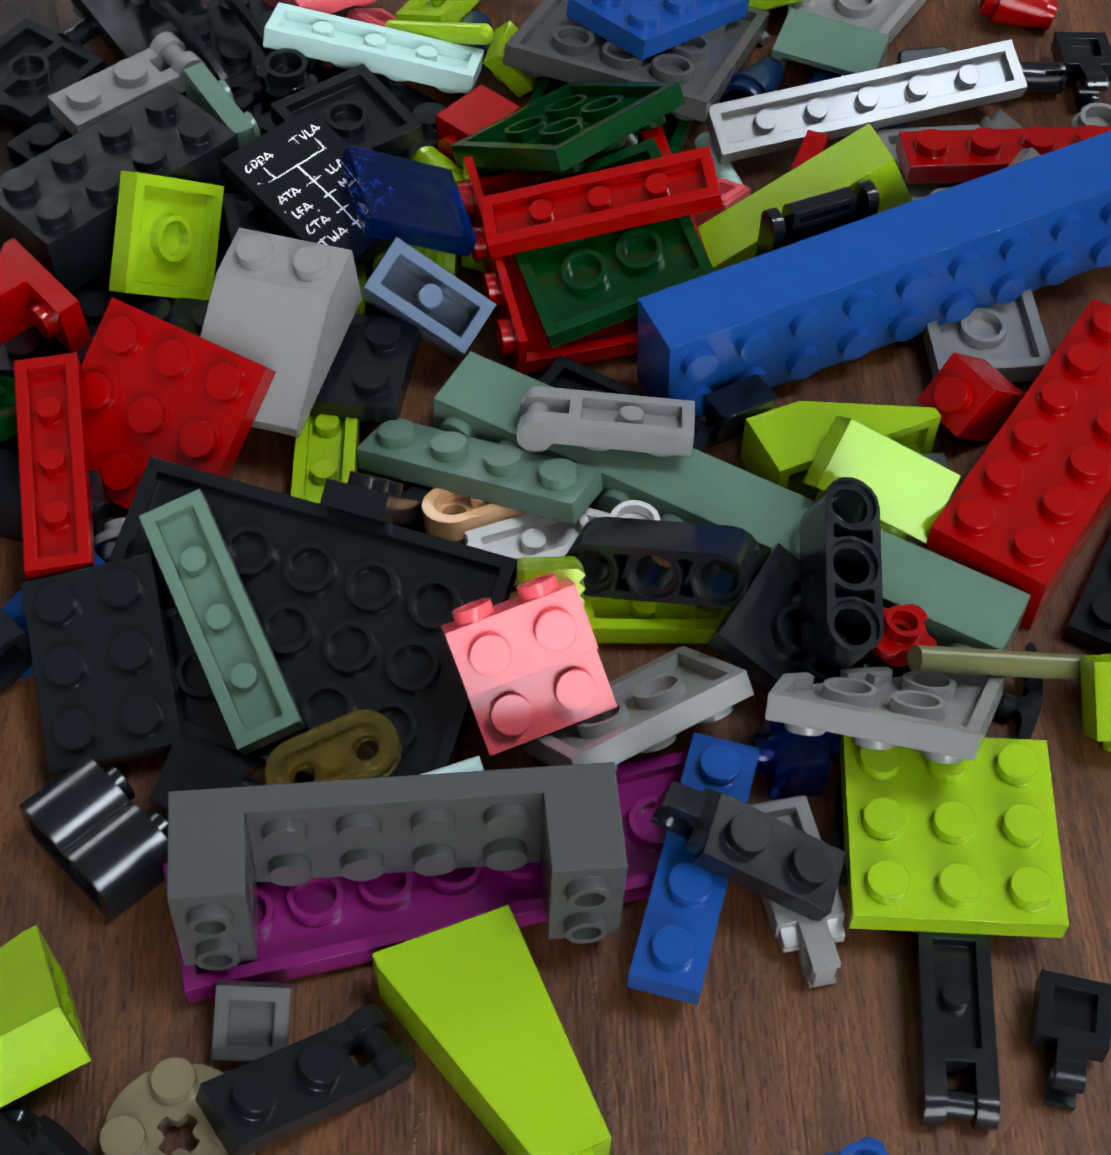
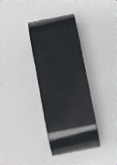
M841 477L833 481L807 509L800 522L801 647L803 656L808 664L818 673L829 677L840 676L841 669H850L856 666L877 647L882 640L884 630L880 506L872 488L863 481L853 477ZM835 571L842 575L845 581L841 579ZM836 630L845 636L848 643L838 636Z
M598 517L585 524L565 556H575L582 562L586 575L583 578L586 588L583 593L587 596L708 607H728L739 602L746 593L759 565L761 553L755 538L744 529L735 526ZM589 550L599 552L605 556L608 562L599 561L592 556ZM651 555L663 557L672 567L661 566L653 560ZM714 561H725L732 565L737 572L724 571Z

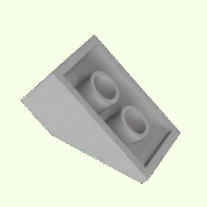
M244 228L238 229L216 272L200 337L276 372L251 427L295 437L300 436L362 299L352 250Z

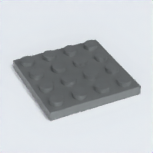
M544 0L505 44L503 64L519 68L525 74L533 77L547 76L568 83L679 82L685 104L670 113L681 120L705 122L711 105L718 103L727 86L731 83L732 75L739 72L762 38L764 31L767 30L770 12L748 6L746 17L654 56L640 60L566 17L568 0Z

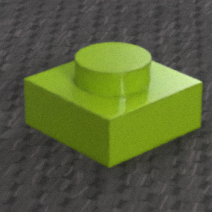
M509 20L495 29L493 40L490 43L483 64L491 70L497 80L504 83L520 98L534 89L538 77L527 75L519 68L503 64L505 44L518 30Z

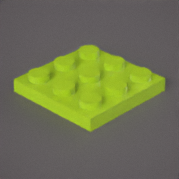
M841 736L839 752L849 929L1046 938L1064 937L1069 927L1047 740L985 737L975 761L963 759L960 763L944 764L926 759L921 755V750L896 745L887 750L868 749L855 744L851 736Z

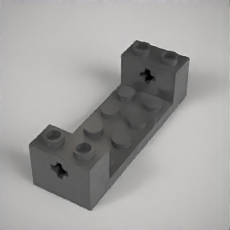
M614 762L171 791L168 794L167 901L184 966L197 965L202 969L220 971L231 969L240 962L258 961L257 882L270 881L281 886H297L313 878L344 876L353 881H368L376 879L384 873L412 871L425 876H439L447 874L455 868L483 866L497 871H510L518 869L526 863L540 862L548 939L566 938L573 943L585 944L599 941L607 935L620 933L628 864Z

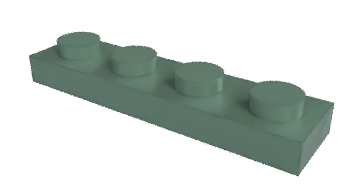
M398 418L397 420H388L381 423L356 448L359 469L431 488H440L450 493L573 525L603 490L601 469L574 463L564 458H554L518 449L512 445H501L465 436L459 432L445 431L412 423L407 419Z
M197 489L140 515L139 518L237 750L242 756H245L305 728L298 708L202 491Z

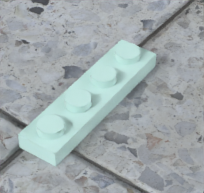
M278 2L264 27L263 47L275 50L294 49L303 53L305 57L331 62L336 67L347 70L364 64L371 72L382 74L390 80L398 82L412 81L430 85L450 94H468L471 92L482 69L484 50L280 2Z

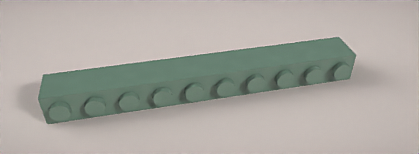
M470 351L434 397V428L459 432L465 436L501 445H512L518 449L525 450L519 445L516 437L522 394L532 387L552 386ZM552 444L547 450L534 452L554 458L568 459L574 463L601 469L603 490L590 504L589 507L611 513L622 502L639 500L653 506L659 513L660 521L728 525L744 529L759 544L761 553L759 564L765 554L778 543L800 560L801 517L815 501L693 448L692 457L676 455L656 457L644 452L612 449L593 451L581 446ZM881 530L883 607L891 608L897 605L904 606L905 604H914L921 607L927 614L924 624L928 635L936 640L937 646L1009 650L1019 630L1031 597L1030 594ZM714 561L724 571L737 572L732 565L725 561ZM835 571L837 575L845 581L843 576L840 575L837 571Z

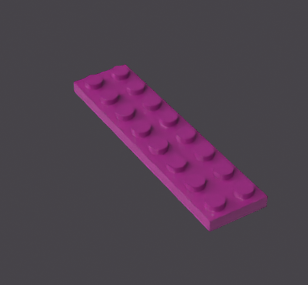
M689 750L618 765L616 779L628 864L623 904L650 897L667 833L666 829L650 822L659 795L668 789L674 781L680 783ZM540 862L526 863L524 866L510 871H497L483 866L455 868L453 871L439 876H425L412 871L384 873L380 877L368 881H353L341 876L313 878L297 886H281L271 881L257 882L258 961L240 962L231 969L220 971L202 969L197 965L184 966L174 928L187 1002L192 1003L214 998L217 980L284 982L373 961L372 953L506 905L510 906L518 927L545 922ZM164 863L162 866L167 889L168 863Z

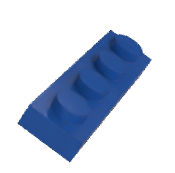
M694 732L680 783L698 791L708 788L719 793L723 792L747 804L761 748ZM667 830L631 963L627 987L698 1005L728 880L692 863L694 854L684 848L686 839Z

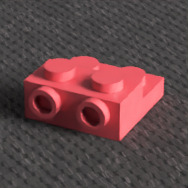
M555 573L535 577L516 587L519 596L494 606L490 598L467 603L451 612L454 621L441 625L490 756L617 707L597 652L599 647L576 584L568 577L559 581Z

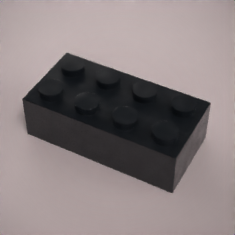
M169 84L153 90L141 99L112 115L102 118L96 124L63 142L57 143L51 149L0 176V245L3 247L5 242L12 238L16 239L69 292H72L111 269L121 170L224 186V194L238 193L239 191L220 173L221 159L239 149L237 134Z

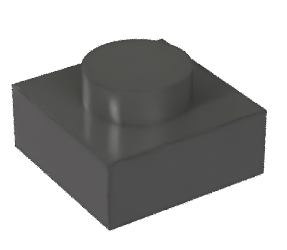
M217 980L211 1060L254 1061L286 1047L288 1043L291 983Z

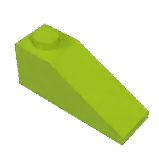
M797 401L746 418L740 458L750 473L800 495L810 497L818 494L819 491L802 481L836 416L853 419L918 454H931L941 415L934 407Z

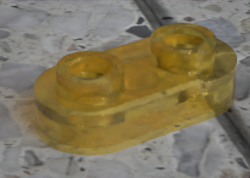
M357 710L278 745L272 751L266 763V784L293 783L296 772L304 767L315 769L316 774L313 782L387 777L395 770L400 761L402 753L401 739L392 722L383 714L373 710ZM366 740L379 742V751L373 758L369 760L357 758V748L362 742Z

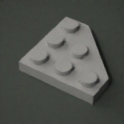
M887 666L841 669L840 677L829 678L823 683L813 684L814 676L808 672L786 673L782 675L768 693L765 720L784 723L786 730L803 736H820L825 731L851 736L855 744L868 749L887 750L891 749L894 745L921 750L923 757L938 763L956 764L962 762L963 759L975 761L1000 703L1005 677L911 671L904 673L902 677L892 678V669Z

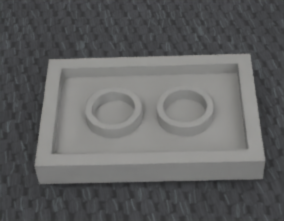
M681 646L610 681L609 685L617 704L616 708L523 743L522 747L524 752L548 766L614 762L615 771H617L618 763L640 752L648 753L666 748L676 740L677 733L697 723H711L726 717L732 712V705L754 695L745 669L686 646Z

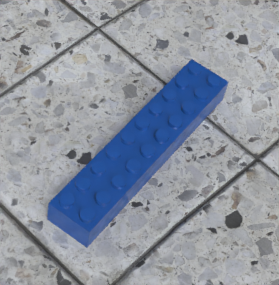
M1111 131L638 298V380L649 397L695 401V418L698 419L705 415L704 395L755 374L769 388L792 380H802L810 377L816 371L846 360H857L868 352L897 341H908L919 333L924 332L927 323L937 320L940 326L948 322H959L968 317L975 308H989L999 303L1007 304L1016 300L1025 290L1031 289L1034 291L1048 285L1055 286L1077 274L1096 267L1111 265Z

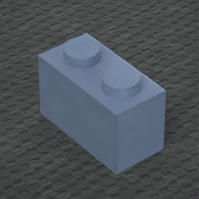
M398 237L387 248L361 288L363 300L389 317L401 318L418 327L423 340L453 360L466 353L497 305Z

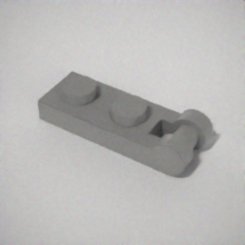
M166 31L154 38L150 48L48 96L50 112L74 136L96 124L102 118L114 114L141 99L149 92L157 90L166 84H169L180 93L186 91L183 69L203 61L191 51L185 52L184 43L172 32Z
M542 386L529 388L522 394L516 437L519 445L527 451L542 452L547 450L552 444L581 446L593 451L612 449L644 452L656 457H668L671 455L692 457L695 401Z

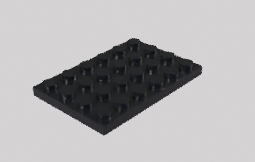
M150 456L108 563L151 553L156 559L139 516L197 489L202 491L305 725V728L245 756L257 762L319 781L420 775L453 764L472 708L441 625L454 621L451 612L467 603L490 598L494 606L509 600L517 577L518 560ZM158 563L186 735L203 737L241 754L235 746Z

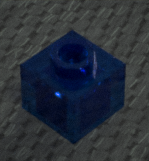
M765 710L761 734L752 735L751 746L761 748L755 774H765L769 799H786L803 795L806 797L823 796L832 762L826 732L820 736L794 734L784 728V723L765 720Z

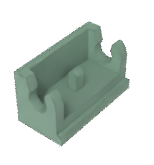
M790 8L773 46L771 58L779 61L784 71L789 60L846 76L885 67L890 35Z

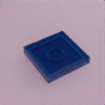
M347 145L340 163L364 235L391 241L398 237L409 245L460 256H470L477 243V238L451 169Z

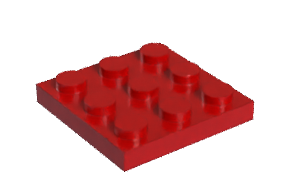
M112 297L81 364L89 470L100 473L106 499L129 510L150 456L228 478L276 372Z

